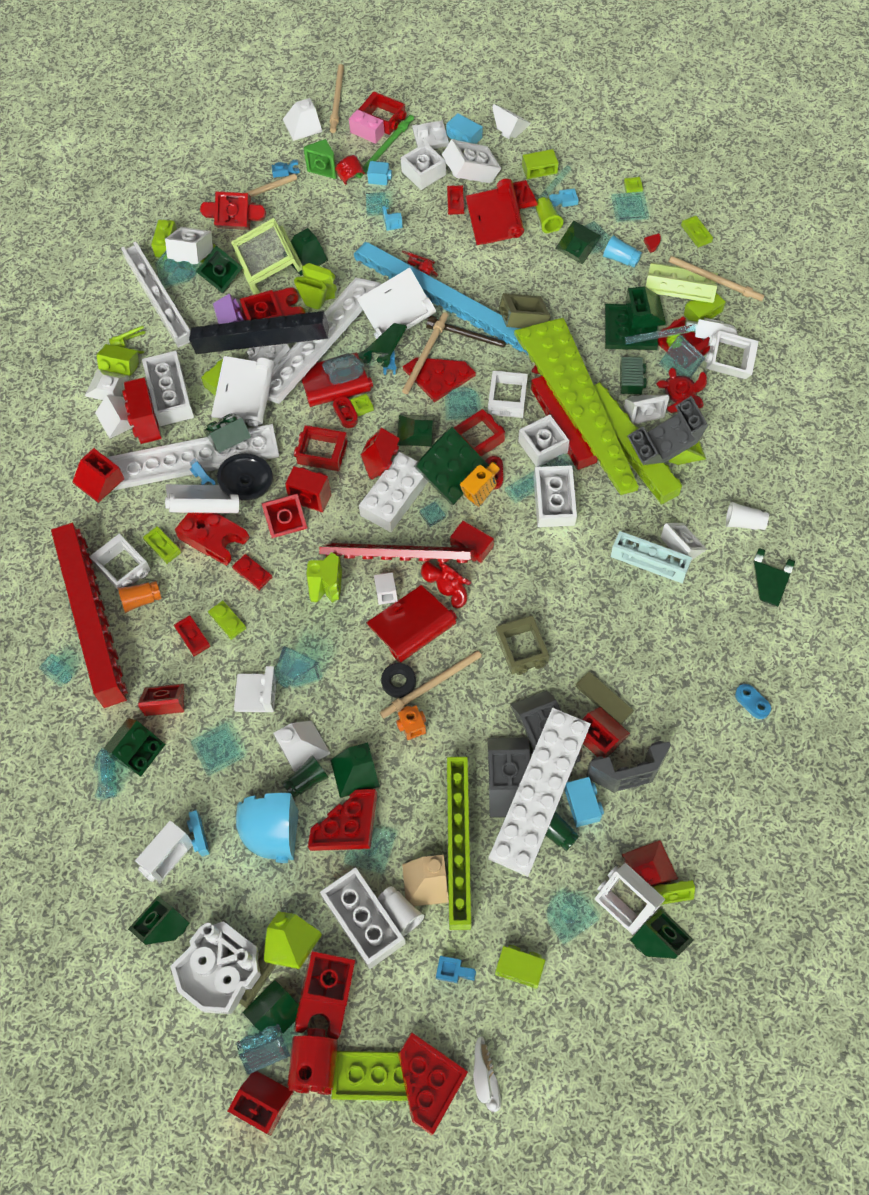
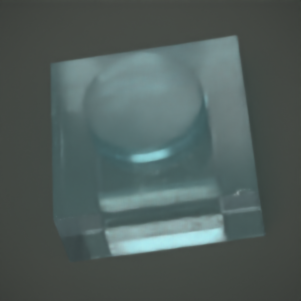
M435 501L420 510V515L430 527L446 518L445 513Z

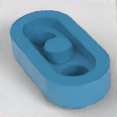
M742 684L737 688L735 692L736 700L753 717L764 719L770 714V703L753 686ZM743 691L749 692L750 695H745ZM758 705L763 706L764 710H760Z

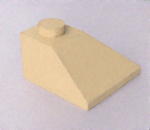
M444 855L421 857L402 864L405 898L413 906L449 903Z

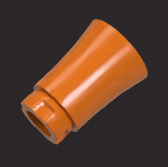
M157 581L150 584L147 582L118 588L125 613L153 603L154 600L162 599Z

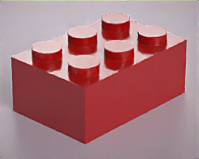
M145 377L124 382L125 390H122L125 401H128L125 402L127 413H130V415H127L129 424L134 426L132 427L134 437H138L140 444L162 439Z

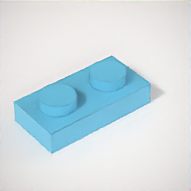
M197 810L189 812L190 820H187V825L190 833L193 832L195 839L192 840L194 851H198L202 857L209 855L201 817Z

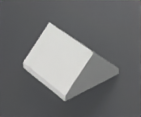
M106 395L95 412L109 438L134 427L129 424L127 415H130V413H127L125 402L128 401H125L124 397Z
M666 523L664 525L661 539L671 550L690 556L692 560L707 550L684 523Z

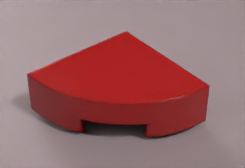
M659 233L644 238V243L650 253L654 252L660 244L661 236Z

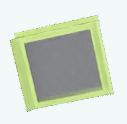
M274 218L231 242L235 249L234 254L239 264L243 267L242 271L253 295L260 293L257 287L258 282L292 263L298 272L302 270L300 259L283 225L279 227Z

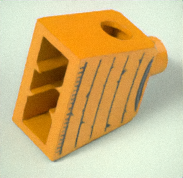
M493 462L487 468L478 465L460 484L464 496L479 507L495 488L497 483L494 476L500 470L499 467Z

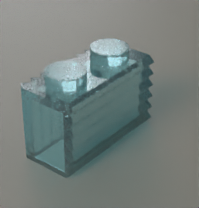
M279 1024L266 1027L262 1032L259 1031L258 1034L245 1036L236 1043L239 1058L247 1075L290 1057L288 1044Z

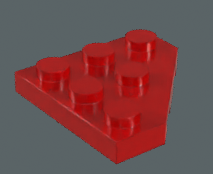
M419 357L403 366V370L409 376ZM427 358L415 383L435 403L475 377L476 372L465 361Z
M376 789L355 790L349 795L350 798L342 805L338 804L327 814L328 817L320 824L316 823L311 827L308 841L309 850L370 849L378 794Z
M411 1032L398 1053L412 1122L430 1135H433L468 1071Z

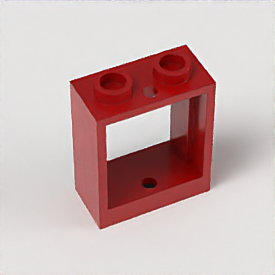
M374 91L358 109L370 115L377 108L393 113L394 115L389 121L381 119L384 122V133L388 135L398 128L399 123L406 118L407 114L404 103Z
M483 409L454 427L462 436L463 433L482 421L494 433L493 436L473 448L481 457L505 441L504 428L498 425L492 415L487 414Z
M305 425L303 432L299 434V445L294 450L297 464L339 471L348 444L347 432ZM310 439L335 443L332 458L305 454Z

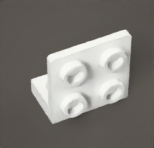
M266 666L265 673L237 675L235 712H274L277 682L274 666Z

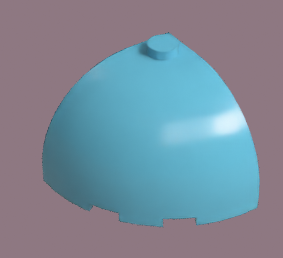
M267 793L264 798L256 799L254 795L244 798V803L238 802L236 810L237 832L243 844L252 853L263 858L276 859L275 861L278 863H288V860H294L299 811L292 794Z

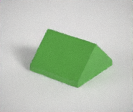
M324 139L304 146L307 172L336 179L335 156L327 140Z

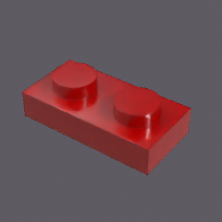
M463 185L447 186L448 215L464 214Z
M246 554L232 566L233 570L259 591L273 578L269 572Z
M190 615L174 624L176 631L193 657L210 647V644Z

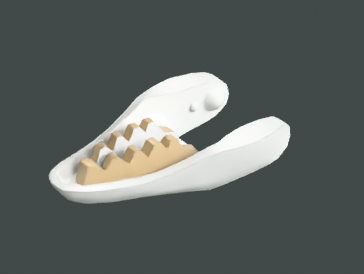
M480 1036L475 1044L474 1085L478 1099L482 1103H486L487 1108L491 1112H496L501 1108V1094L498 1081L492 1070L493 1064H491L492 1059L489 1057L490 1052L487 1050L483 1036Z

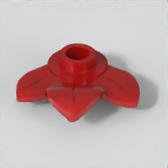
M412 258L408 259V262L419 266V271L427 275L438 276L432 267V263L426 260L419 262Z

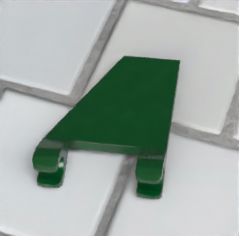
M393 323L367 349L359 354V358L364 359V363H369L372 352L381 355L378 356L377 362L382 363V367H388L390 356L407 326Z
M759 548L753 561L759 599L779 607L795 561L788 559L784 570L761 563L766 550Z

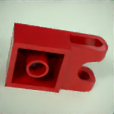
M294 287L275 292L270 290L240 299L245 321L306 313L301 306L291 307V305L297 303L299 294Z
M188 513L175 528L179 540L226 566L232 561L230 552L225 549L226 546L232 542L243 545L250 538L244 528L218 513Z
M314 951L309 954L294 1026L296 1033L305 1032L310 1018L314 1015H321L328 1022V1037L336 1040L340 1037L355 960ZM326 974H330L329 978L333 979V982H330L328 985L322 979Z

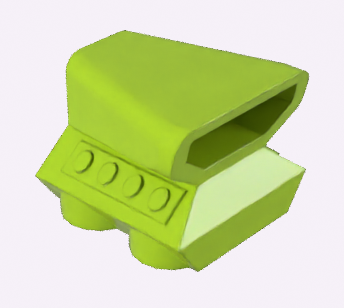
M310 263L302 266L303 276L296 277L294 284L304 304L319 310L325 300L335 298L337 287L333 282L336 277L331 270Z
M331 552L324 560L308 561L306 575L310 601L318 602L324 594L332 603L340 600L342 582L340 556H336Z

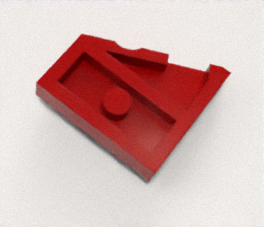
M526 180L513 183L519 209L538 206V202Z

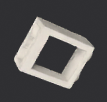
M720 330L717 331L709 339L710 351L705 358V362H707L706 369L747 379L753 373L759 341ZM719 342L744 349L741 369L715 362Z
M493 371L488 413L496 416L523 418L528 374ZM496 383L522 385L520 402L494 400Z
M120 534L89 556L97 569L117 590L120 587L133 586L136 581L146 577L151 570L147 561ZM125 550L139 565L117 581L104 565Z
M169 821L135 860L140 866L138 870L150 882L156 880L158 883H161L193 846L192 841L183 830Z
M625 863L620 868L615 866L608 874L610 879L608 882L605 880L598 887L599 894L595 900L634 936L644 923L653 916L665 901V898ZM620 879L647 903L639 915L633 912L611 891Z

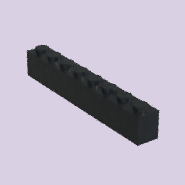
M324 311L191 327L189 341L195 354L328 339L329 324Z

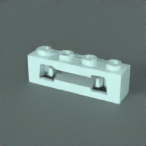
M621 531L618 533L611 553V557L680 583H683L692 560L690 556ZM628 540L633 541V545L628 544ZM674 557H676V558H679L680 561L677 562V561H675V560H673V559H674Z

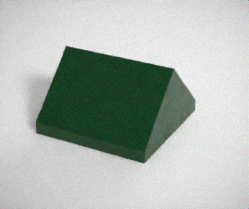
M274 980L242 1013L273 1045L296 1021L299 1004Z

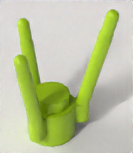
M142 325L121 335L109 338L110 345L125 348L126 340L146 333L145 331L138 332L144 329V326ZM138 350V354L144 353V351Z

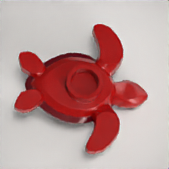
M670 368L668 373L670 377L666 381L660 380L656 383L658 388H665L669 399L675 402L667 407V411L670 413L678 412L675 406L690 396L693 397L699 409L704 405L700 396H697V393L703 390L707 384V376L704 372L700 373L698 380L694 383L689 377L677 376L676 370Z

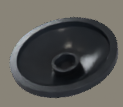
M248 453L230 456L222 462L217 472V481L221 490L229 497L230 494H236L239 496V500L244 501L254 500L263 496L270 489L273 480L269 464L261 457Z

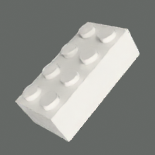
M172 351L142 359L154 413L159 426L194 418L177 352Z
M399 452L393 459L390 468L384 471L359 504L360 516L392 532L428 483L414 467L418 461Z
M356 867L320 892L323 900L369 970L406 944L404 937Z

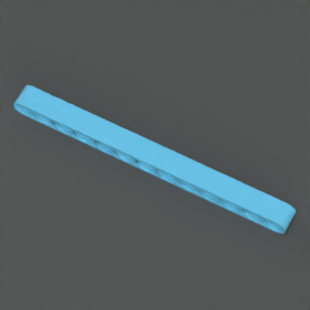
M364 242L354 253L356 261L363 262V265L370 269H375L376 272L383 276H388L389 279L411 268L425 295L432 303L442 306L443 309L450 313L457 314V317L464 321H469L470 324L477 328L484 329V332L498 337V339L505 341L506 344L513 345L512 347L520 352L527 353L514 335V330L521 328L506 327L502 315L368 242Z

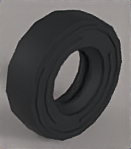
M404 663L391 664L382 673V688L388 695L394 698H402L411 693L416 687L415 672ZM396 674H402L406 677V683L401 687H396L391 683L392 677Z

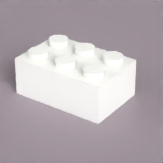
M451 139L442 154L453 176L458 179L463 178L470 181L491 183L501 170L488 146Z
M572 466L535 467L533 478L537 527L575 526L577 511Z

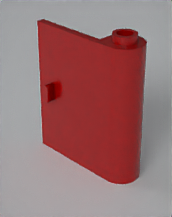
M505 178L497 183V189L465 196L476 245L519 238L524 233L521 214L511 179Z
M357 352L317 362L301 379L309 407L332 402L340 396L351 397L370 392V388L373 387L372 379L367 377Z
M420 585L398 600V602H395L366 622V624L388 646L397 662L401 663L456 624L457 616L451 609L448 610L428 590Z

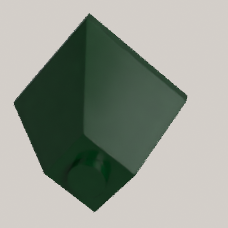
M573 220L555 249L583 264L601 236Z
M309 228L294 235L291 243L302 266L308 263L320 266L328 261L317 237ZM284 251L283 257L285 258L288 256L286 251ZM292 263L291 266L297 271L294 264ZM302 270L299 271V272L297 271V273H298L300 276L303 275Z
M216 245L197 269L196 273L223 294L243 267Z
M399 415L397 437L400 440L397 445L432 447L434 416Z
M368 742L349 747L330 760L340 798L349 796L355 790L380 787Z
M157 896L128 930L142 943L148 945L176 940L186 931L190 923L172 906Z
M660 909L644 923L630 939L635 948L646 957L676 959L694 941L663 909Z

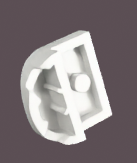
M288 344L249 348L247 351L248 359L257 361L258 358H266L274 361L275 367L290 348Z

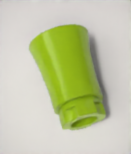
M539 198L537 201L538 206H535L542 231L546 234L559 231L563 226L562 217L558 214L549 198Z

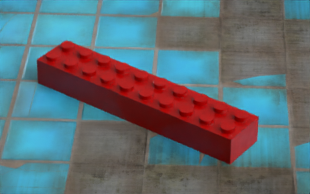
M73 522L53 528L51 533L93 694L103 708L127 701L125 694H128V689L121 678L124 675L121 666H118L117 660H119L118 653L112 645L115 642L112 633L108 630V627H110L109 620L103 612L106 609L99 597L101 591L99 585L95 582V579H97L95 570L90 565L93 562L89 557L90 553H87L86 550L88 548L85 537L83 538L80 528L76 529Z

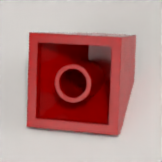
M661 840L622 854L624 862L652 887L678 880Z

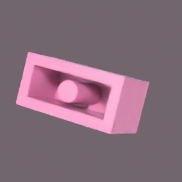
M358 109L349 118L350 133L375 144L384 135V122L379 118Z

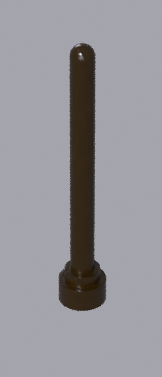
M431 315L427 320L426 328L433 330L436 321H439V319ZM445 323L444 330L499 347L506 346V342Z

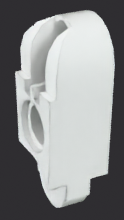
M709 318L699 319L698 322L687 321L685 327L687 330L695 331V337L704 339L710 338L719 330L739 335L733 325Z

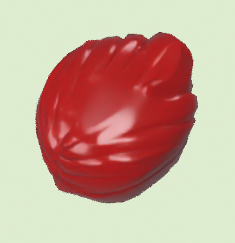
M355 155L343 158L335 167L339 178L345 185H347V180L354 177L357 173L365 174L360 160Z

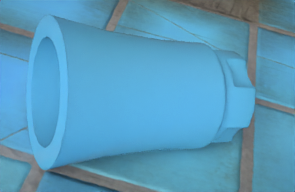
M613 235L605 248L603 257L635 268L642 252Z

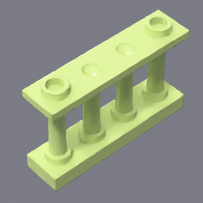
M650 263L646 287L656 294L713 303L717 284L681 267Z

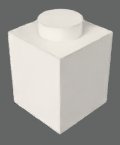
M393 572L374 575L379 605L398 602Z

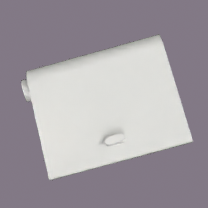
M411 268L406 269L357 299L375 330L374 336L376 339L393 323L406 325V330L436 313L432 302L425 295Z
M224 356L211 417L223 419L222 417L232 413L242 417L249 426L258 427V425H262L275 362L266 358H258L257 361Z
M166 484L167 497H165V509H169V512H239V496L230 494L229 497L221 490L219 485Z

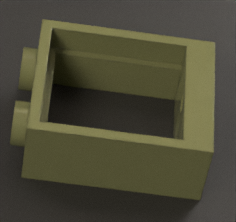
M502 294L499 310L506 327L524 328L550 321L551 316L542 297Z
M533 615L496 626V636L511 675L515 673L521 675L526 673L528 669L534 667L540 669L546 666L549 661V654ZM532 631L540 654L515 662L506 638Z

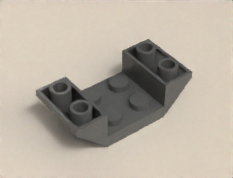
M692 396L675 406L679 412L678 414L649 432L642 426L628 435L643 465L665 463L698 443L708 427V423Z
M546 690L510 704L517 722L522 723L535 750L552 708L561 711L557 700ZM579 754L577 756L575 764L581 761Z
M528 737L487 738L490 818H504L509 811L530 761Z
M658 741L651 744L645 757V762L639 763L637 767L630 769L629 767H622L617 772L614 771L610 757H596L589 762L586 776L591 781L613 793L652 783L671 746L670 741L665 743Z

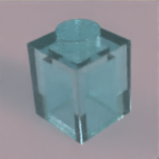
M385 192L366 193L367 216L383 215L382 206L389 209V199H386Z
M53 653L39 667L40 671L59 687L67 684L74 674L70 666Z

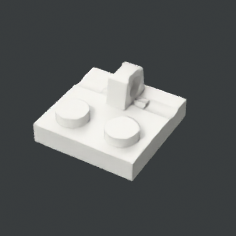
M443 120L412 125L417 147L424 143H427L433 149L448 146L449 141Z

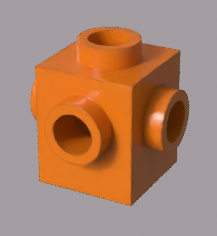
M417 705L404 707L398 712L399 720H396V724L400 732L404 731L407 741L426 734L424 724L426 718L423 711L419 712Z

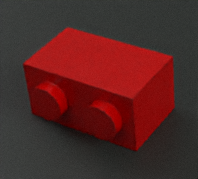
M462 521L450 536L451 547L476 548V556L471 560L474 562L477 560L482 563L494 547V538Z

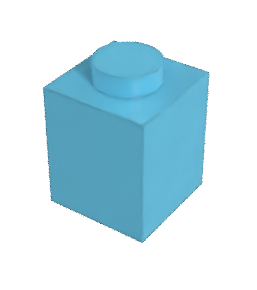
M370 161L367 172L368 184L387 185L388 180L392 178V170H389V163Z

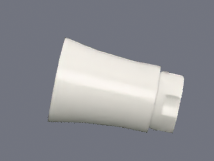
M731 502L727 510L726 527L765 530L769 513Z
M394 887L386 888L378 897V901L402 936L409 934L422 922L424 914L417 910Z

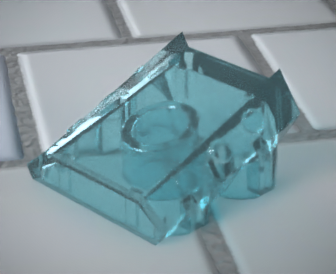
M351 353L325 360L321 365L333 384H341L359 378L364 373V364Z
M101 748L96 756L93 771H96L97 783L95 798L104 801L117 797V783L114 759L109 756L107 750Z

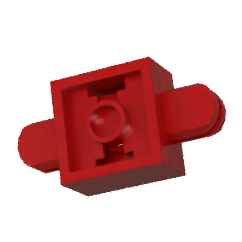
M215 191V202L205 201L200 206L201 214L206 218H214V225L221 229L250 230L251 221H262L266 217L265 208L260 204H251L252 197L248 193Z

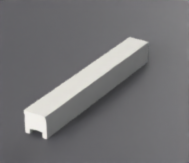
M133 242L134 246L127 249L122 247L121 250L125 260L177 347L179 348L190 343V330L137 242Z

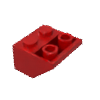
M382 427L367 440L361 453L370 479L381 476L384 470L390 468L393 462L391 460L392 455L394 456L399 449L397 444L400 438Z
M93 448L80 460L72 483L99 503L125 478L116 464Z
M601 707L589 712L582 719L591 723L583 745L597 757L607 758L630 735V732Z
M254 1069L239 1088L227 1112L271 1136L294 1091L288 1090L287 1087Z

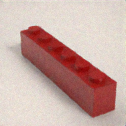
M543 375L532 379L531 390L545 415H551L569 439L568 455L576 469L580 470L597 463L598 458L596 455H593L590 446L583 440L582 434L578 428H575L559 404L553 391L546 384Z

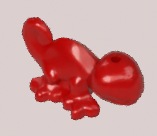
M425 561L420 570L422 578L429 583L436 581L437 588L441 594L452 596L451 604L453 608H462L467 601V591L464 584L470 585L471 582L445 562H439L441 567L439 569L433 563Z

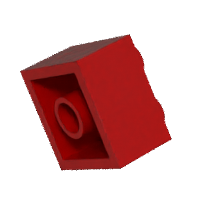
M293 466L285 482L287 494L297 493L301 506L324 512L331 497L328 476L321 472L309 471L304 467Z

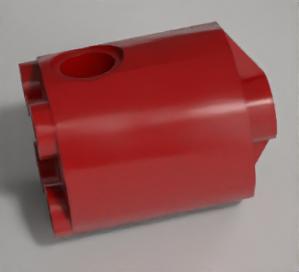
M308 1028L307 1036L293 1037L287 1084L289 1086L288 1090L309 1094V1091L317 1092V1094L331 1095V1090H333L338 1040L325 1037L324 1029Z

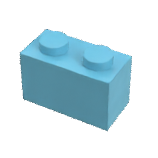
M457 113L446 124V134L450 139L477 144L482 139L483 126Z
M589 777L567 782L564 790L576 828L600 822L604 811L601 802L597 803L595 783H591Z

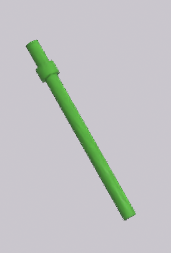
M410 114L404 121H401L393 134L364 164L363 170L365 173L368 171L370 161L376 162L398 136L408 129V125L414 120L413 115ZM357 173L355 176L361 179L363 174Z

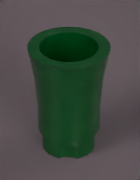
M311 755L302 766L282 782V785L288 793L292 794L294 799L299 794L302 795L308 789L329 777L315 757Z
M555 811L545 836L558 847L561 846L566 852L580 837Z

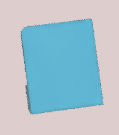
M382 206L386 230L403 228L401 212L387 214L386 207Z

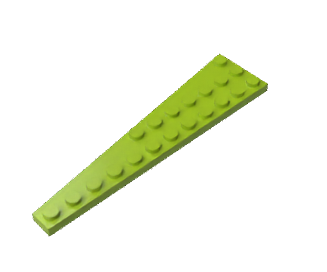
M564 317L514 330V335L520 345L527 351L532 363H535L538 372L545 378L546 384L553 391L559 404L575 428H578L583 440L590 446L593 455H596L600 461L601 467L607 473L608 478L618 493L624 495L638 491L639 486Z

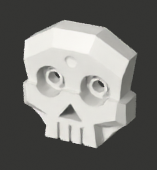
M224 921L214 925L205 923L200 926L190 939L191 946L170 966L178 992L198 1009L205 1013L232 1014L246 989H252L261 976L258 963V951L260 949ZM228 948L234 952L233 955L228 956ZM206 957V963L201 965L202 958ZM227 977H231L229 984L225 983Z

